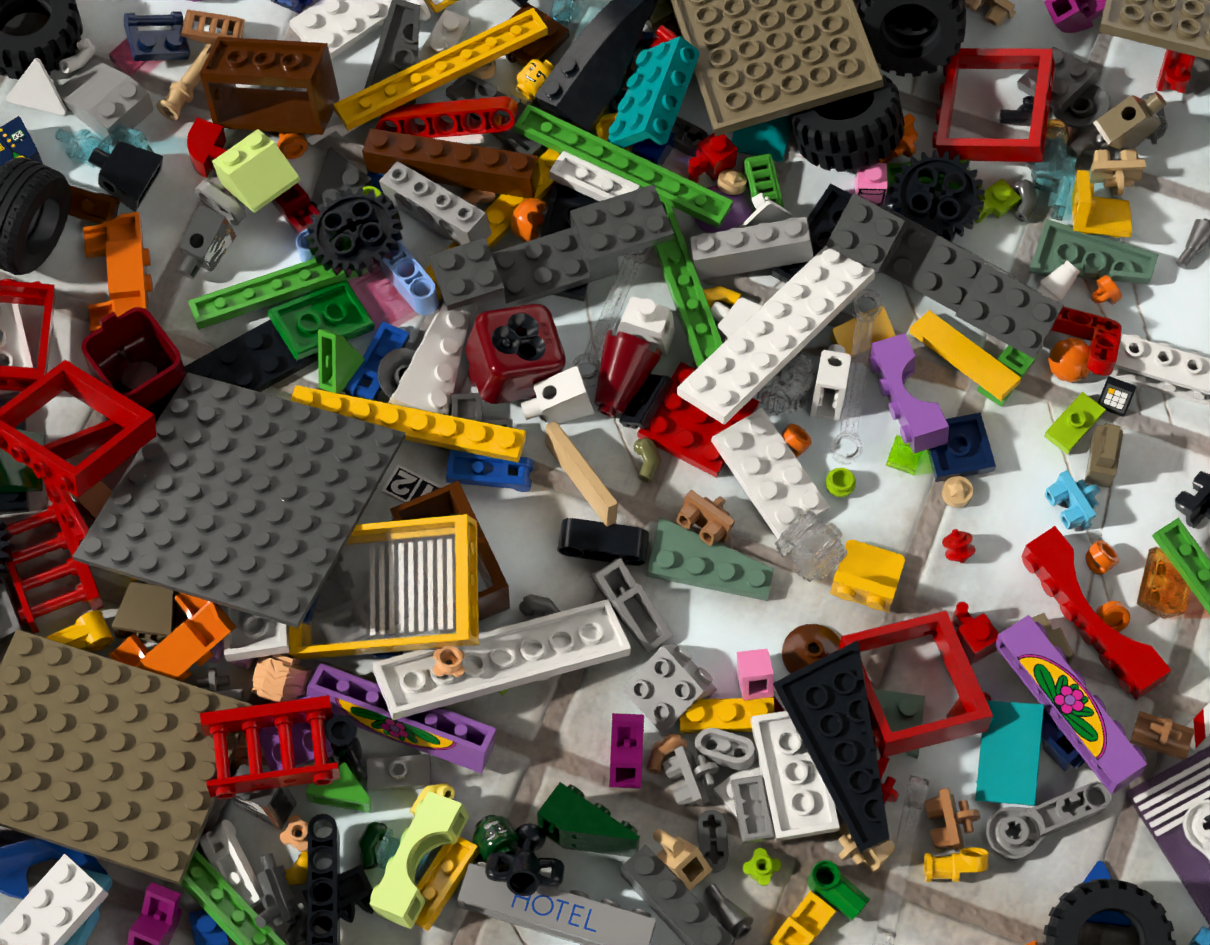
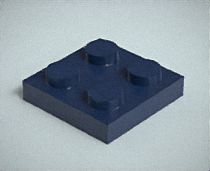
M981 412L946 419L949 425L948 443L927 449L936 482L945 481L954 476L966 477L993 472L996 468Z

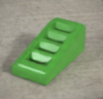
M771 154L745 158L742 171L747 177V188L751 201L752 197L758 195L759 191L771 189L772 192L763 193L764 198L768 196L770 200L774 199L776 204L784 208ZM768 178L766 181L755 183V180Z

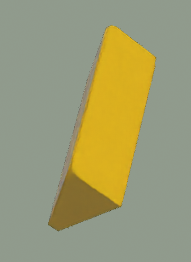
M879 306L832 328L830 340L833 345L843 346L846 354L854 358L871 350V343L896 335L886 310L883 306Z

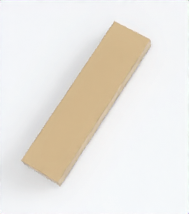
M556 421L547 424L545 435L546 447L606 527L615 524L618 509L616 499Z

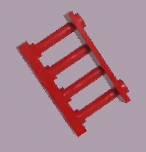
M52 503L51 506L47 507L48 510L7 525L5 529L14 536L49 522H53V524L59 522L62 530L57 533V537L11 553V551L7 552V554L14 558V561L7 562V566L22 607L17 608V612L22 625L29 624L33 634L39 632L35 618L80 601L82 603L89 602L92 611L104 608L89 565L73 560L72 556L77 550L74 541L75 535L71 528L67 529L62 523L61 511L56 503ZM60 548L63 550L69 549L72 558L67 559V563L25 579H20L16 568L17 564ZM71 574L73 577L79 576L81 585L76 586V590L30 607L25 591Z
M330 695L200 713L204 736H210L214 740L217 779L206 780L210 797L230 799L237 793L309 783L323 786L340 779L338 762L328 763L323 723L326 722V719L333 717ZM307 722L311 725L315 765L296 768L291 727L297 723ZM275 727L278 729L283 770L263 772L259 732L262 728ZM242 731L246 733L250 774L230 777L226 736L232 732Z

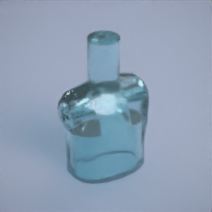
M60 128L55 134L57 140L68 145L65 151L70 159L83 162L93 168L96 166L89 163L88 160L95 147L107 153L110 148L109 142L97 137L87 129H82L76 135H73Z

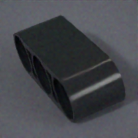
M566 518L561 524L557 551L569 557L610 563L615 559L621 558L625 565L641 566L646 562L650 534L647 530L638 527L618 524L606 527L603 522Z

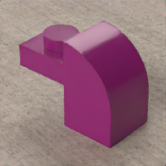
M1046 0L1044 3L1055 26L1061 32L1077 33L1094 26L1092 21L1103 15L1106 0Z
M612 713L609 787L641 789L644 715Z
M151 882L145 892L142 913L129 930L127 945H169L183 910L179 908L181 894Z

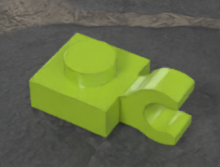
M1000 179L984 190L985 195L981 199L984 202L983 210H978L980 218L974 221L979 223L991 213L1000 218L1020 203L1021 197L1003 179Z

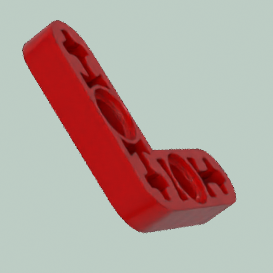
M1063 307L1051 330L1091 341L1087 368L1091 372L1102 376L1112 374L1117 361L1122 326L1117 321L1106 317Z

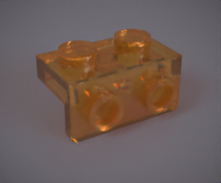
M1150 548L1137 605L1163 619L1183 615L1189 603L1190 587L1161 548Z

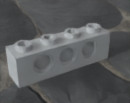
M398 161L379 180L387 202L392 201L396 208L459 245L482 238L487 239L492 234L486 212Z

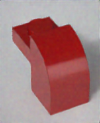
M197 117L188 133L187 147L194 169L200 175L207 178L212 169L216 172L212 161L227 151L223 149L226 143V136L223 126Z

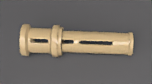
M207 44L181 80L171 84L170 92L164 100H159L156 104L157 110L164 117L172 121L178 120L182 108L186 103H190L193 100V91L202 81L200 71L210 53L211 44Z

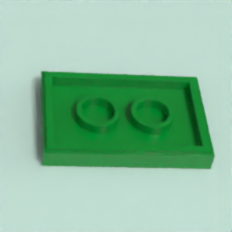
M347 280L268 310V317L296 361L318 352V329H326L341 334L348 341L373 331L375 323Z

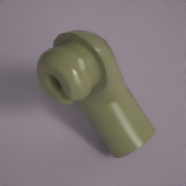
M638 439L634 443V451L641 455L644 460L638 478L646 483H651L661 462V457L655 443L651 439Z

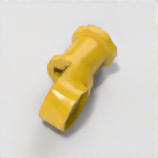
M968 847L961 849L960 853H952L951 856H932L930 853H925V882H931L932 879H952L953 882H959L960 872L988 870L989 852L983 848Z

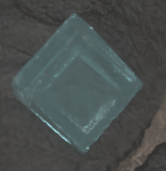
M553 0L549 17L560 24L569 25L575 0Z

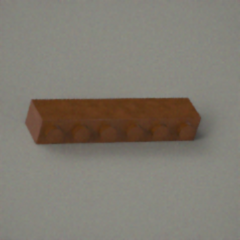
M372 128L369 130L362 150L367 172L386 174L398 161L434 183L522 198H534L541 177L537 155Z

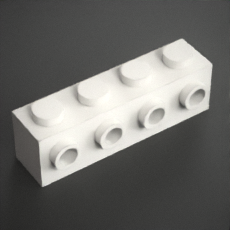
M1122 334L1117 361L1112 374L1109 376L1210 407L1209 358L1202 357L1196 352L1174 349L1165 343L1157 344L1150 342L1138 335Z

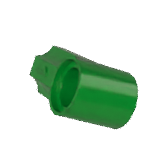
M819 861L808 876L807 883L809 889L816 895L825 898L851 922L870 901V898L840 873L837 865L831 861ZM819 872L827 873L831 877V884H821L817 880L816 874Z

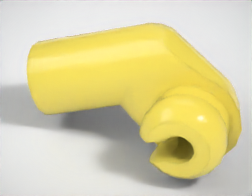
M447 783L424 787L410 809V813L415 816L418 803L424 800L428 791L453 800L455 797L454 788Z

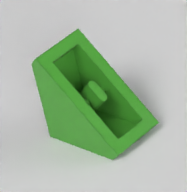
M318 329L319 388L336 394L341 393L365 359L341 334L326 329Z
M345 762L338 766L340 779L323 786L312 783L306 788V796L309 803L371 813L370 797Z

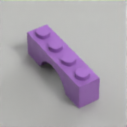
M904 333L871 343V356H868L867 360L871 372L878 375V385L882 396H887L890 401L889 410L893 420L898 419L901 425L900 434L905 444L909 443L913 453H918L947 444L949 425L938 403L918 400L910 395L904 387L905 381L915 373L916 359Z

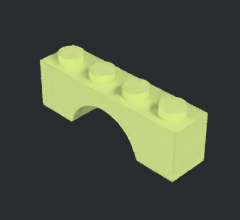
M428 791L424 800L418 803L415 817L410 827L406 828L402 833L400 846L395 856L388 860L385 875L380 884L376 885L371 893L369 904L379 917L412 929L426 902L416 887V869L421 859L432 849L442 845L456 844L470 817L462 803Z

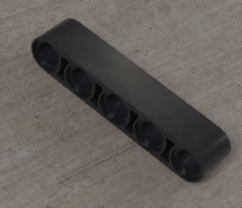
M318 814L308 824L307 945H340V834L336 821L328 814ZM326 826L332 829L331 834L325 838L316 836L317 830L321 827ZM322 858L332 860L330 867L324 870L316 868V863ZM326 889L332 892L329 900L325 902L316 900V895L321 890ZM326 921L333 924L332 929L326 934L315 932L316 927L321 922Z

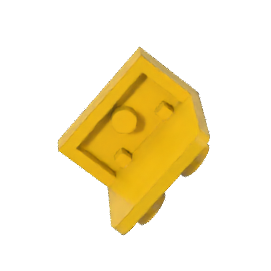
M850 539L846 542L833 579L830 594L846 601H853L866 605L871 609L889 613L905 558L901 554Z

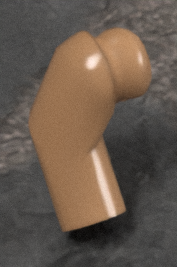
M669 734L653 745L646 770L654 774H661L663 770L662 763L665 762L666 756L673 752L675 753L674 749L680 746H684L686 750V740L680 738L679 734Z

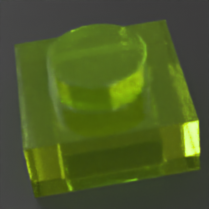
M896 435L886 466L915 475L923 451L913 453L909 443L905 444L902 437Z

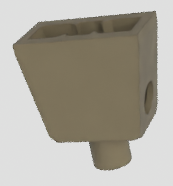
M1156 91L1145 100L1132 95L1095 120L1093 124L1109 146L1121 151L1135 149L1161 125V121L1156 113L1167 104Z
M131 582L112 623L116 637L127 639L135 633L141 641L159 644L176 629L177 601L174 599L176 596L175 591L147 582L146 584Z

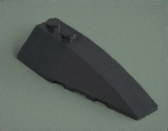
M611 0L571 44L534 97L543 110L591 133L622 89L625 82L623 77L626 69L632 65L634 60L633 52L637 43H641L644 36L643 28L646 21L651 19L658 0Z

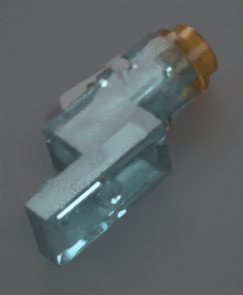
M1051 119L1048 120L1043 162H1026V166L1032 170L1031 178L1035 189L1050 193L1048 207H1053L1050 219L1062 221L1067 207L1077 158L1067 156V141L1069 138L1067 124L1061 120Z

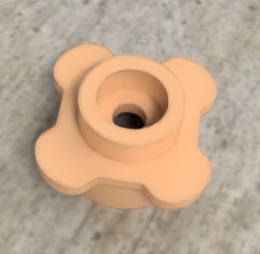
M446 646L434 651L433 658L436 660V665L433 667V673L436 676L454 675L455 677H461L464 674L465 668L462 666V660L465 658V654L462 650L453 646Z
M292 815L288 819V827L280 834V840L284 845L290 844L300 852L307 851L309 823L301 820L298 815ZM301 831L302 834L300 836H297L296 832Z

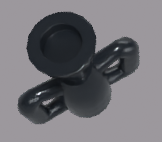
M333 713V717L326 719V722H324L325 735L330 741L334 756H331L334 763L338 762V766L345 762L359 783H363L366 781L367 775L364 766L360 762L362 759V748L359 739L356 737V723L346 715L335 716Z
M523 824L516 829L520 839L519 848L522 849L518 854L493 852L487 858L485 868L487 878L496 882H507V887L515 895L529 896L534 894L539 886L556 888L563 882L565 870L563 862L556 858H537L534 853L543 847L546 840V833L536 824ZM500 862L510 865L508 871L498 872ZM542 868H552L550 878L541 875Z

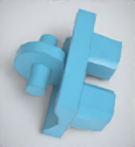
M1068 470L1060 473L1057 481L1046 489L1045 497L1052 506L1065 501L1069 509L1061 512L1060 518L1067 530L1079 526L1085 530L1092 526L1091 521L1097 515L1093 509L1099 505L1095 496L1100 492L1097 484L1087 487L1083 479L1075 482Z

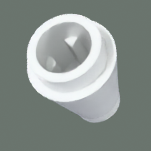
M1066 261L1041 280V285L1037 290L1057 302L1059 300L1062 301L1080 271L1069 261Z

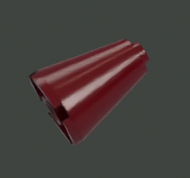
M609 330L604 339L594 404L599 407L597 411L609 417H614L615 414H622L660 361L663 354L661 350L657 348L654 353L649 349L651 343L620 331L616 337L613 336L612 330Z

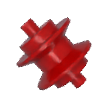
M958 529L952 530V533L942 541L943 546L948 549L945 552L946 558L951 561L965 563L976 551L975 547L970 544L973 540L972 535L968 532L958 531Z

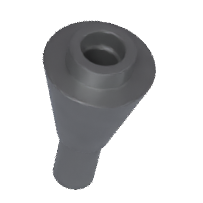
M1209 219L1195 220L1185 250L1176 261L1179 267L1185 269L1195 255L1210 245Z
M711 884L705 889V893L716 906L715 909L722 926L737 940L745 937L752 929L753 918L732 901L726 899L716 884Z

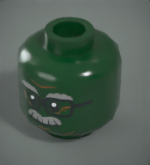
M488 815L482 818L475 826L472 839L486 862L488 856L493 852L516 855L520 839L506 817Z

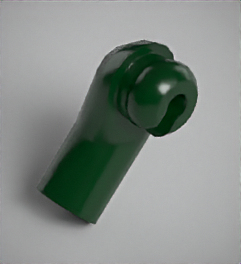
M375 821L368 824L358 840V849L364 870L373 869L378 866L375 846L379 840H384L388 836V827L384 823Z

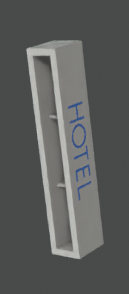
M478 862L477 865L469 863L457 898L458 908L580 945H650L656 926V919L651 918L649 912L641 909H633L632 912L620 908L618 903L611 900L602 899L601 902L589 899V895L577 890H571L568 893L558 890V887L547 888L539 886L538 890L532 895H515L507 887V882H496L487 878L485 874L486 863Z

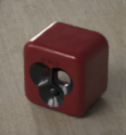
M528 304L480 313L475 319L465 347L470 364L468 376L471 386H477L481 398L490 404L536 398L533 385L562 372L566 363L565 352L552 314L546 306L541 304ZM527 333L525 336H519V335H518V334ZM524 344L532 345L536 350V355L531 358L523 356L519 350L520 346Z

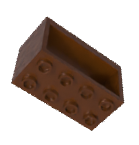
M218 37L200 71L212 122L227 129L255 131L259 129L260 131L323 135L334 112L333 104L340 99L328 43ZM236 84L306 88L308 92L236 87Z
M459 481L390 509L392 519L390 521L468 514L477 521L478 570L487 589L478 592L479 621L510 609L509 585ZM392 541L396 551L399 550V544L404 543V569L409 577L408 543H412V541ZM414 547V590L419 598L418 554ZM424 569V603L428 619V575ZM433 588L435 629L438 628V597ZM456 602L453 603V629H448L447 605L443 607L444 630H439L440 634H450L456 631Z

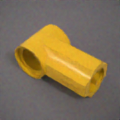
M98 610L85 613L76 620V624L45 637L90 652L106 648L114 639L103 613Z

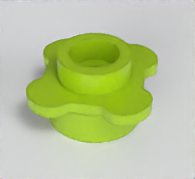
M764 848L755 849L752 859L743 864V872L746 875H750L761 886H767L774 872H778L781 869L780 860L770 857ZM764 864L765 869H760L759 865Z

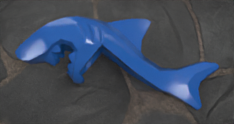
M39 838L0 847V893L21 900L29 894L26 880L29 867L51 859L59 860L64 854L83 869L108 875V873L95 857Z

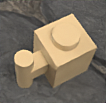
M662 829L654 831L653 839L663 846V849L656 856L691 891L712 871V868L698 847L679 836L675 838Z

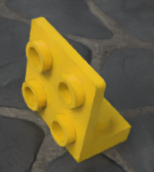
M1077 170L1071 196L1073 231L1083 234L1109 235L1114 238H1130L1132 235L1130 202L1128 200L1093 196L1094 183H1090L1089 171Z

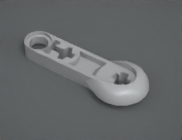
M1096 781L1032 808H1001L993 813L987 822L986 837L988 844L995 853L1003 858L1013 860L1024 858L1037 848L1045 836L1105 811L1112 802L1113 794H1110L1102 782ZM1092 790L1102 792L1105 797V803L1102 805L1092 803L1089 799V792ZM1081 800L1082 806L1076 808L1073 816L1070 812H1063L1062 809L1065 803L1071 807L1078 804ZM1009 826H1013L1012 830L1016 827L1020 831L1017 839H1013V835L1010 838L1006 835Z

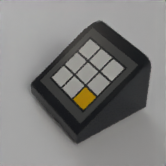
M1108 376L1098 404L1105 408L1107 412L1124 417L1136 386Z

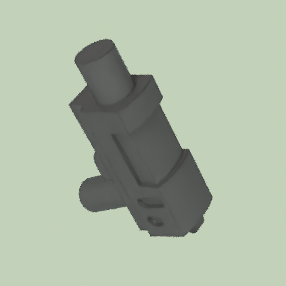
M273 853L266 854L260 857L264 871L257 874L264 894L262 902L265 910L255 918V923L260 928H264L272 921L275 927L285 922L294 924L297 922L296 916L301 914L294 893H291L287 883L286 871L283 865L277 867Z

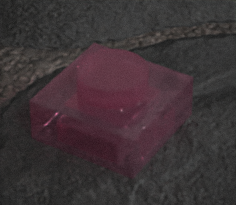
M127 38L109 53L110 60L129 76L147 62L133 61Z

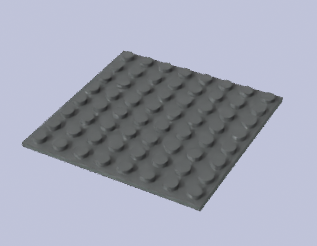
M188 372L155 424L157 436L139 449L72 556L73 560L299 628L405 439V432Z

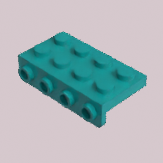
M679 36L639 53L635 61L636 67L627 81V90L624 98L618 105L619 111L616 119L609 128L608 142L621 148L648 138L658 145L668 142L700 56L697 48Z

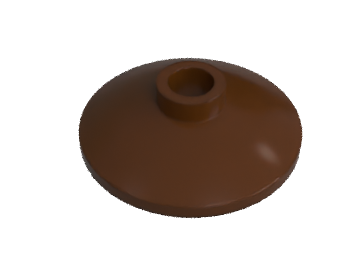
M805 624L795 628L788 634L782 647V660L787 671L792 674L835 652L839 648L840 639L832 630L819 624ZM810 646H817L819 652L813 654L809 652L808 648Z

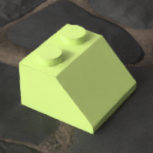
M259 129L212 161L221 185L254 213L301 181L299 175L276 143Z

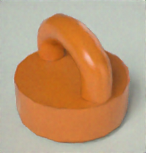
M279 132L280 139L277 146L286 159L299 158L307 151L308 145L303 134Z
M1104 275L1096 281L1098 289L1091 295V300L1094 303H1103L1108 300L1109 303L1114 305L1122 299L1120 289L1108 275Z
M789 424L782 432V438L794 449L791 451L796 458L812 444L811 437L798 425Z
M1097 540L1090 546L1085 555L1087 566L1093 573L1103 575L1119 563L1115 550L1103 540ZM1094 560H1095L1101 567H1098V566L1095 564Z
M1109 601L1096 609L1097 615L1117 632L1125 629L1130 622V613L1120 601Z

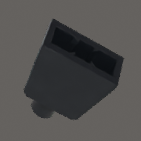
M118 142L111 154L95 147L88 162L101 169L98 176L99 186L112 196L121 198L120 202L136 212L162 169L163 156L124 142Z

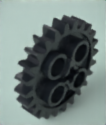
M933 150L932 158H928L922 152L921 161L912 156L910 158V166L902 164V174L895 173L894 180L897 183H891L890 191L893 194H890L889 202L895 203L892 205V210L940 236L946 235L948 240L952 241L953 232L962 237L964 235V227L972 229L974 224L972 219L979 220L980 212L978 210H983L984 202L981 199L984 198L985 191L979 190L982 187L983 181L981 179L974 180L977 177V169L968 172L969 161L964 162L962 165L959 164L960 155H956L951 160L949 159L948 151H945L943 157H938L937 151ZM939 174H944L936 216L934 219H930L929 216ZM929 177L933 182L924 184L919 181V178ZM952 182L958 183L961 188L953 190L947 185ZM922 203L927 208L920 211L914 209L913 205ZM951 209L955 212V215L951 217L945 216L941 211Z
M348 188L347 195L344 197L339 192H336V200L332 201L328 197L325 198L327 206L317 205L319 215H310L313 224L306 227L309 235L306 236L309 250L314 255L317 264L322 263L325 271L332 268L336 276L342 270H344L347 278L350 277L352 271H356L357 275L361 277L363 269H367L372 274L373 265L375 264L383 268L382 259L392 260L393 257L390 250H399L397 241L403 239L400 232L403 226L398 210H395L392 201H386L384 194L376 197L373 189L365 195L363 188H359L357 194L353 195L352 190Z

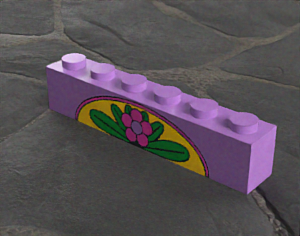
M1028 615L998 634L995 647L1038 702L1045 705V711L1111 795L1142 775L1147 766L1142 750L1129 742L1125 737L1126 733L1122 725L1117 720L1110 718L1106 713L1103 701L1097 695L1093 696L1086 687L1083 676L1077 670H1072L1066 662L1067 659L1064 652L1058 646L1052 645L1047 638L1046 630L1039 622H1034Z
M320 663L307 686V696L320 697L330 695L332 712L335 716L346 715L352 718L356 723V727L482 774L494 749L497 728L443 708H436L392 720L378 684Z

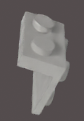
M662 645L624 686V691L661 732L668 731L698 699L710 698L717 690L712 683L713 678L705 669L698 668L691 660V653L682 645Z

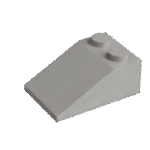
M95 58L57 89L65 107L112 147L154 111L150 94L145 88L129 75Z

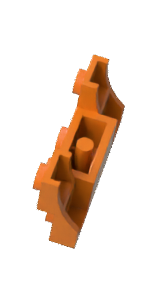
M139 212L120 214L108 222L83 227L85 239L84 253L86 258L106 256L108 290L111 299L106 302L88 305L90 334L101 328L100 319L113 311L118 317L135 307H142L148 310V292H153L151 274L146 272V266H151V256L149 248L144 249L142 221Z
M179 593L174 599L188 616L186 621L151 651L134 633L112 651L109 656L112 660L184 682L192 675L188 669L195 663L201 667L212 658L214 654L210 650L237 626L218 604Z

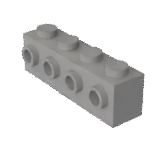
M807 216L793 217L772 223L764 222L743 228H731L714 233H702L690 237L693 262L699 280L808 262L814 257Z

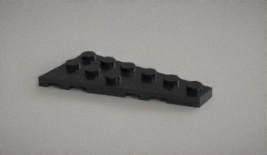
M857 640L774 682L773 686L862 855L889 841L890 836Z

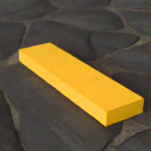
M929 310L910 327L909 333L1000 401L1020 384V376Z

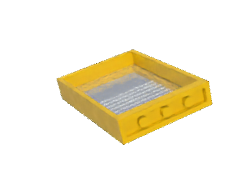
M468 514L356 525L320 589L311 624H301L299 628L289 626V655L302 660L437 649L446 646L479 645L477 521Z

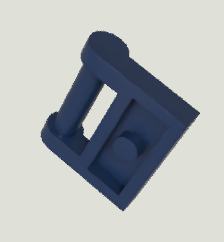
M181 11L171 12L170 15L124 14V27L133 61L189 59L191 52L187 38L181 36L183 27ZM171 26L172 30L138 31L137 27Z

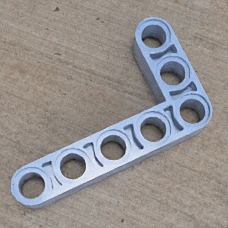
M307 229L298 234L296 238V246L301 262L314 259L306 236L309 235ZM399 240L397 241L399 250H390L393 259L383 258L384 267L379 268L416 313L420 315L432 314L439 306L435 283Z

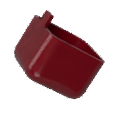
M135 307L118 317L114 311L100 319L101 328L89 334L83 340L81 350L91 375L145 409L175 393L186 376L179 350L152 314L145 308ZM120 351H124L131 363L145 361L156 366L157 375L135 389L122 385L121 375L128 365Z

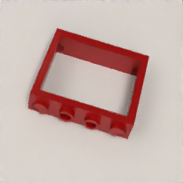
M960 48L956 56H951V62L943 67V74L946 79L945 83L940 85L942 106L936 110V124L939 126L938 132H934L932 137V146L937 148L938 156L943 157L945 151H948L949 159L951 160L956 155H960L959 160L967 159L969 161L1043 162L1056 66L1053 49ZM959 69H1038L1029 139L949 138Z
M14 279L0 280V303L44 306L37 368L0 365V390L22 392L44 376L48 370L55 307V285L42 284L40 281L30 283L18 282Z
M67 360L62 361L0 408V448L9 453L17 462H23L39 476L48 478L61 490L65 489L77 498L157 436L155 415ZM62 391H66L124 427L123 430L77 466H73L15 429L17 425Z
M110 419L45 444L43 447L66 460L102 446L123 430L124 427ZM34 471L37 478H42L46 484L47 496L51 503H56L59 507L62 523L67 529L71 528L75 535V545L78 548L89 529L65 489L61 490L54 482L46 477L39 476Z
M947 611L841 636L837 650L858 640L860 652L932 635L966 711V714L891 732L862 663L874 743L881 758L988 731L993 714Z

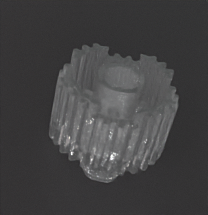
M803 352L798 353L756 394V399H760L759 403L763 404L765 411L770 410V414L775 412L778 416L779 413L785 414L786 411L792 413V409L797 411L798 406L802 408L807 405V401L810 400L815 375L811 358L802 356Z
M806 510L775 542L776 549H778L777 552L782 557L787 554L792 563L797 565L794 571L798 576H802L804 580L807 579L808 582H811L814 578L817 580L825 579L848 554L840 540L843 535L841 530L833 523L825 525L811 510Z

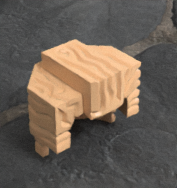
M289 653L258 658L259 661L252 678L254 688H252L251 692L274 702L298 700L299 696L305 694L312 670L299 666L300 659L289 655Z

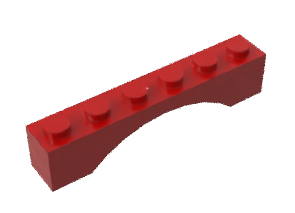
M1056 526L1026 544L1021 556L1024 566L1030 573H1035L1040 579L1045 593L1049 597H1054L1060 604L1061 612L1065 618L1073 621L1080 629L1079 632L1086 644L1092 645L1099 653V659L1104 667L1112 670L1119 678V685L1125 693L1131 694L1135 700H1138L1167 679L1171 669L1151 645L1137 642L1120 634L1093 611L1077 581L1074 566V549Z

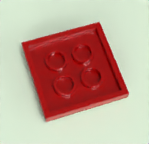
M680 362L671 377L674 383L647 429L642 430L640 428L637 432V437L640 439H651L657 448L717 478L725 461L711 442L712 437L756 412L760 401L751 398L724 425L677 395V387L696 370Z

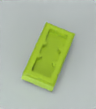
M1081 392L1045 432L1044 437L1068 455L1104 415L1106 409L1084 392Z

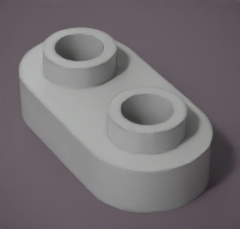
M202 181L194 189L196 196L203 204L224 215L231 224L237 226L246 217L244 204L236 197L230 198L224 194L217 183Z
M707 728L702 730L695 738L698 755L704 754L706 761L717 762L718 765L735 770H744L752 766L756 760L757 754L754 744L747 737L717 728ZM716 746L715 749L709 750L710 747Z

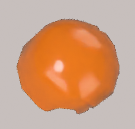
M539 198L525 199L514 210L511 217V229L513 234L520 240L527 242L540 237L536 227L544 223L542 212L545 209V202Z
M1067 338L1057 342L1051 349L1048 358L1051 373L1059 380L1070 383L1085 379L1090 373V370L1087 368L1090 346L1081 339Z

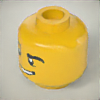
M532 59L517 74V89L529 101L533 102L536 100L535 94L555 68L554 65L548 60L542 63L537 59Z

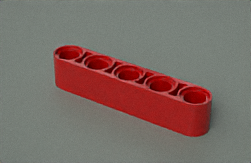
M507 96L403 105L382 114L376 129L427 138L504 132L513 127L518 114V105L514 99ZM497 111H506L510 117H502ZM476 113L481 119L475 120L469 114ZM441 116H448L453 122H446ZM419 118L423 120L425 124L419 125L415 123L413 119ZM385 121H392L397 127H390Z

